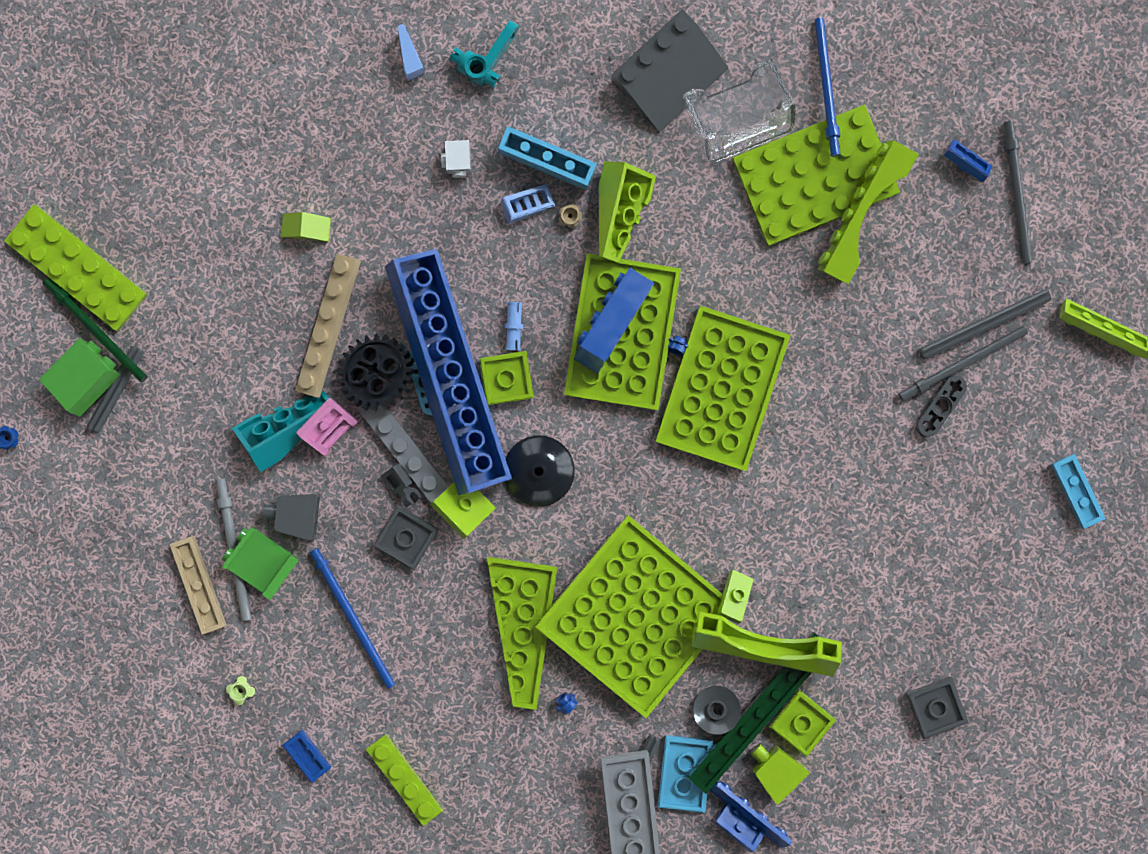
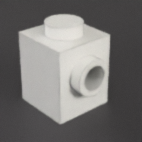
M469 140L445 141V153H441L442 168H446L447 173L452 174L454 178L466 177V173H472Z

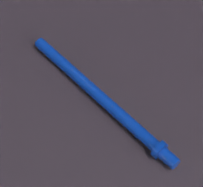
M318 548L312 550L309 553L316 563V570H320L386 688L396 685L327 565L329 561L323 558Z

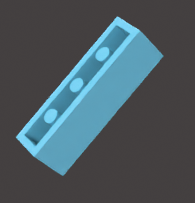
M507 126L498 147L500 155L586 191L597 167L595 162Z

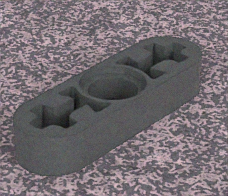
M951 376L942 383L916 422V430L920 435L934 436L938 433L966 392L967 384L962 377ZM950 382H959L957 385L960 388L959 391H953L949 397L942 395L943 392L948 394L952 389V386L949 385ZM939 399L947 403V410L944 413H939L935 409V403ZM929 412L934 416L940 417V420L934 419L932 421V430L924 431L925 426L923 422H929L933 417L929 415Z

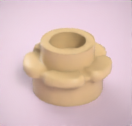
M574 204L563 206L559 211V221L562 225H567L569 228L576 227L578 222L582 220V212Z

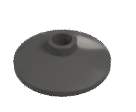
M710 686L702 690L696 697L693 705V714L697 724L704 731L716 735L725 734L731 731L739 722L741 705L738 697L730 689L723 686ZM716 706L722 707V713L720 715H716L714 713V708Z

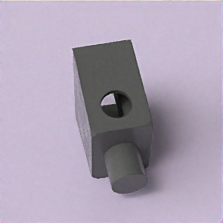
M320 494L278 496L277 505L264 504L262 518L275 520V531L306 540L316 539Z

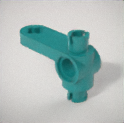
M510 20L486 57L475 54L471 50L463 52L456 47L453 50L455 53H451L449 61L457 64L456 70L465 75L472 83L480 86L486 83L494 89L497 86L495 83L500 81L501 75L493 70L513 41L520 25ZM474 65H481L483 71L479 74H474L471 72V68Z

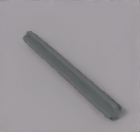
M1047 289L1037 292L921 347L919 352L923 359L931 358L1051 301L1052 297Z

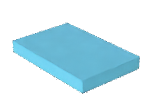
M665 735L658 808L705 813L707 794L687 776L713 747V740Z

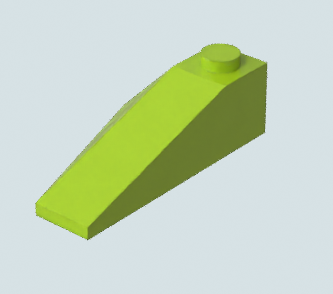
M604 161L599 182V257L619 263L631 239L630 232L634 224L638 225L641 220L639 214L643 206H648L651 200L656 179L655 175L626 162Z

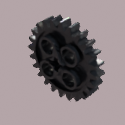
M375 334L373 340L366 335L364 343L357 339V347L354 348L349 345L351 353L342 354L346 361L338 362L343 367V370L337 371V374L343 377L337 381L338 384L344 386L341 388V392L344 395L347 394L346 399L350 402L353 401L356 407L362 404V408L366 411L370 406L374 411H377L379 405L384 410H387L388 402L395 406L394 399L397 397L403 400L401 392L410 391L406 387V383L411 384L414 382L408 377L415 374V371L410 368V366L414 365L412 359H408L411 354L408 350H405L406 347L402 343L398 344L394 337L390 340L386 334H384L382 339L378 334ZM376 353V357L372 361H368L369 356ZM362 362L376 372L380 371L387 378L393 379V382L390 383L379 375L372 374L365 367L359 366V363ZM396 363L395 369L388 372L389 366ZM364 373L363 378L360 381H356L357 376ZM384 384L381 391L375 392L378 385Z

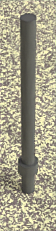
M1014 121L1004 122L1006 136L1004 147L1005 152L1008 151L1022 263H1032L1018 158V149H1020L1019 139H1016Z
M1022 326L928 378H921L915 381L913 386L898 393L900 399L905 401L918 393L921 395L929 391L931 386L1027 335V329Z

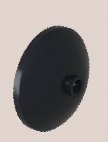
M543 435L524 438L516 443L506 456V462L512 478L505 481L506 486L511 494L524 504L536 507L554 504L562 499L572 486L575 475L572 456L568 449L554 438ZM536 467L543 468L544 472L541 476L535 475L534 469Z

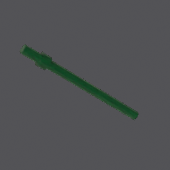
M46 278L42 282L54 295L53 299L60 306L64 305L140 383L147 379L148 376L71 300V295L67 291L60 289L50 278Z

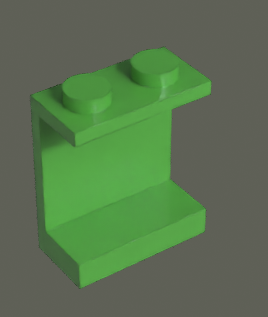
M253 526L249 530L244 528L236 538L239 541L237 547L234 550L229 548L221 560L225 562L222 568L230 570L261 591L262 595L267 599L271 600L295 567L299 558Z

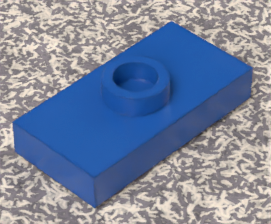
M954 139L944 154L945 157L957 164L961 171L968 172L982 183L987 179L992 168L991 164Z
M303 729L282 745L311 783L332 767Z

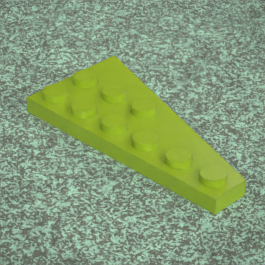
M487 556L513 707L537 710L547 636L537 629L535 625L552 606L558 566Z

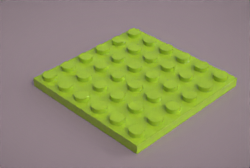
M626 515L535 627L642 716L647 718L703 650L691 647L694 623L699 611L717 615L723 594L633 518Z

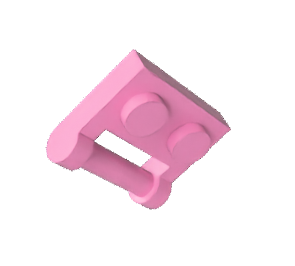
M329 398L296 433L322 455L326 456L330 452L329 449L351 426L354 427L358 420Z

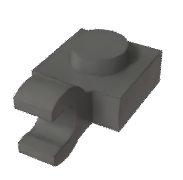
M399 463L381 475L393 495L398 493L404 506L408 507L421 498L420 492L409 486L412 484V481Z

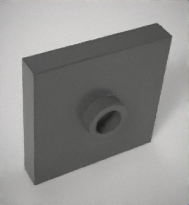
M397 505L373 546L410 569L415 570L439 528L402 506Z
M947 677L906 692L923 739L969 723L952 677Z

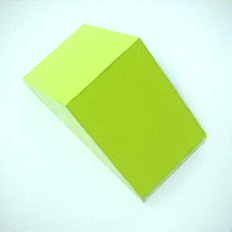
M305 212L285 213L282 220L281 238L329 242L331 218Z

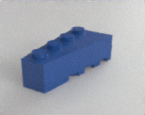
M631 268L628 269L626 274L620 273L614 283L617 286L613 294L608 292L602 302V305L605 306L601 313L596 311L589 322L592 325L589 333L584 331L577 341L580 347L574 360L597 374L654 285V282Z

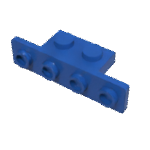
M717 781L709 790L725 803L713 823L750 853L754 852L764 835L780 848L791 845L792 840L787 837V833L784 830L774 827L769 823V819L764 814L756 812L750 807V803L747 800L737 797L732 793V789L727 784Z

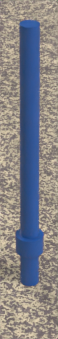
M817 18L814 21L827 122L825 135L826 139L829 140L830 156L839 157L838 138H840V128L836 124L824 18Z

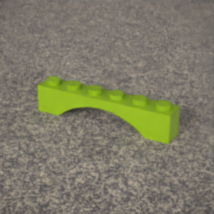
M887 140L886 143H882L877 151L878 158L875 164H872L866 171V180L863 186H860L853 196L855 200L853 205L842 216L843 223L840 229L836 230L831 236L830 242L832 244L828 251L823 252L818 262L820 264L818 270L843 283H850L860 264L858 252L859 233L867 210L885 188L895 181L908 176L919 155L917 152L895 140Z
M699 611L693 626L691 647L831 677L834 676L841 664V641L822 637L782 639L763 636L742 629L723 616Z

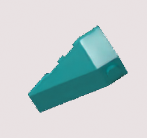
M322 391L320 398L307 396L298 399L294 406L283 409L282 406L274 408L275 413L264 417L260 413L253 415L234 426L232 430L255 466L262 472L282 460L302 439L296 432L329 397Z

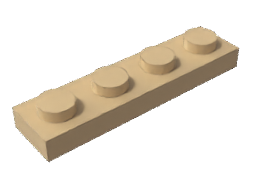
M195 536L169 544L201 634L203 635L227 626Z

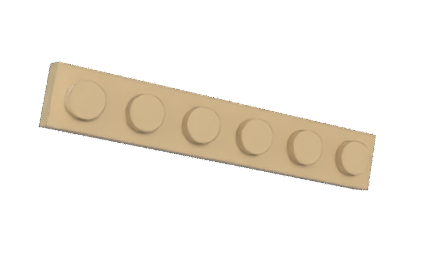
M336 254L295 391L320 398L361 263L356 258Z

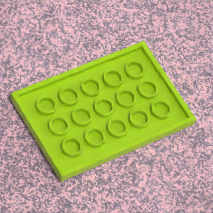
M865 104L836 116V124L840 128V138H838L839 157L830 156L829 140L826 139L825 135L827 122L824 120L732 158L767 247L840 218L848 208H851L855 201L853 196L856 190L863 186L866 180V171L872 164H875L878 158L877 151L881 146ZM895 181L885 188L872 204L901 193L897 182Z
M587 253L564 395L659 410L681 268L620 259L619 263L599 257V255ZM631 268L654 282V285L597 374L574 360L580 347L577 341L584 331L589 333L592 328L589 322L596 311L601 313L605 306L602 305V302L608 292L612 294L615 292L617 286L614 283L620 273L626 274L628 269Z
M700 305L687 342L688 348L686 347L655 442L747 471L791 335Z

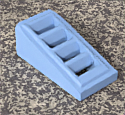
M401 24L398 26L404 73L409 81L425 74V71L405 26Z
M547 184L503 197L500 202L508 224L555 207ZM541 192L545 204L541 205L537 193ZM529 196H532L535 204V207L533 208L529 201ZM521 199L523 200L526 210L524 211L522 210V207L519 202V200ZM511 203H513L517 212L515 214L512 209Z

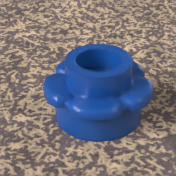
M673 336V338L669 339L668 351L672 354L683 356L686 347L688 348L687 341L680 336Z
M9 426L0 428V448L8 450L17 446L19 433L15 428H10Z
M566 692L562 693L556 699V710L561 711L563 715L570 713L578 703L575 695L572 693L567 694Z

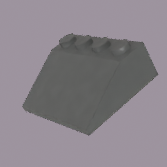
M681 9L612 74L611 82L660 133L726 72L729 67L700 27Z

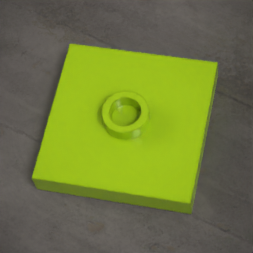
M527 351L479 358L488 405L534 398Z
M452 483L430 504L463 539L496 509L479 490L459 496L455 483Z
M797 689L768 726L807 757L835 723L836 719L801 690Z

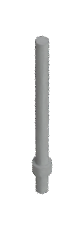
M225 478L215 480L219 497L217 505L218 509L221 508L228 549L234 550L238 544L230 507L233 504L231 497L228 496ZM233 573L242 621L250 620L252 618L245 581Z

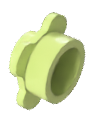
M240 676L233 685L229 684L226 687V692L234 700L235 704L242 705L246 698L252 697L255 694V689L249 686L246 677Z

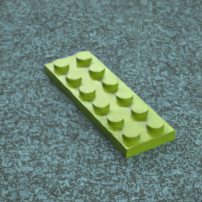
M36 204L32 205L4 240V242L115 331H119L148 296L145 291Z

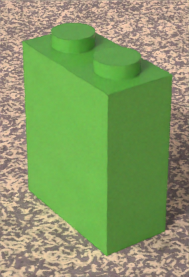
M79 338L39 379L67 412L80 417L120 376L114 369L116 364L107 356L103 357L100 354L102 349L93 341L88 343Z

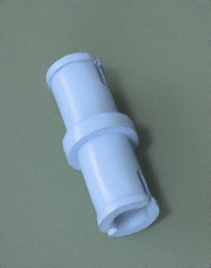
M507 302V323L504 328H507L505 350H521V329L524 328V324H521L523 303Z

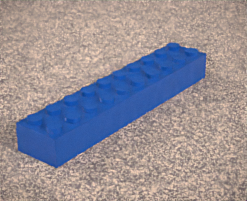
M438 249L393 259L384 267L458 495L467 494L512 479Z

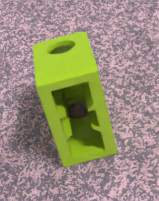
M759 743L750 752L758 761L752 770L777 805L810 774L803 764L776 745L768 752Z

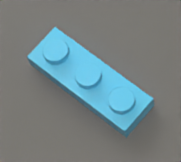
M1070 454L1050 464L1081 529H1086L1106 519L1075 454Z

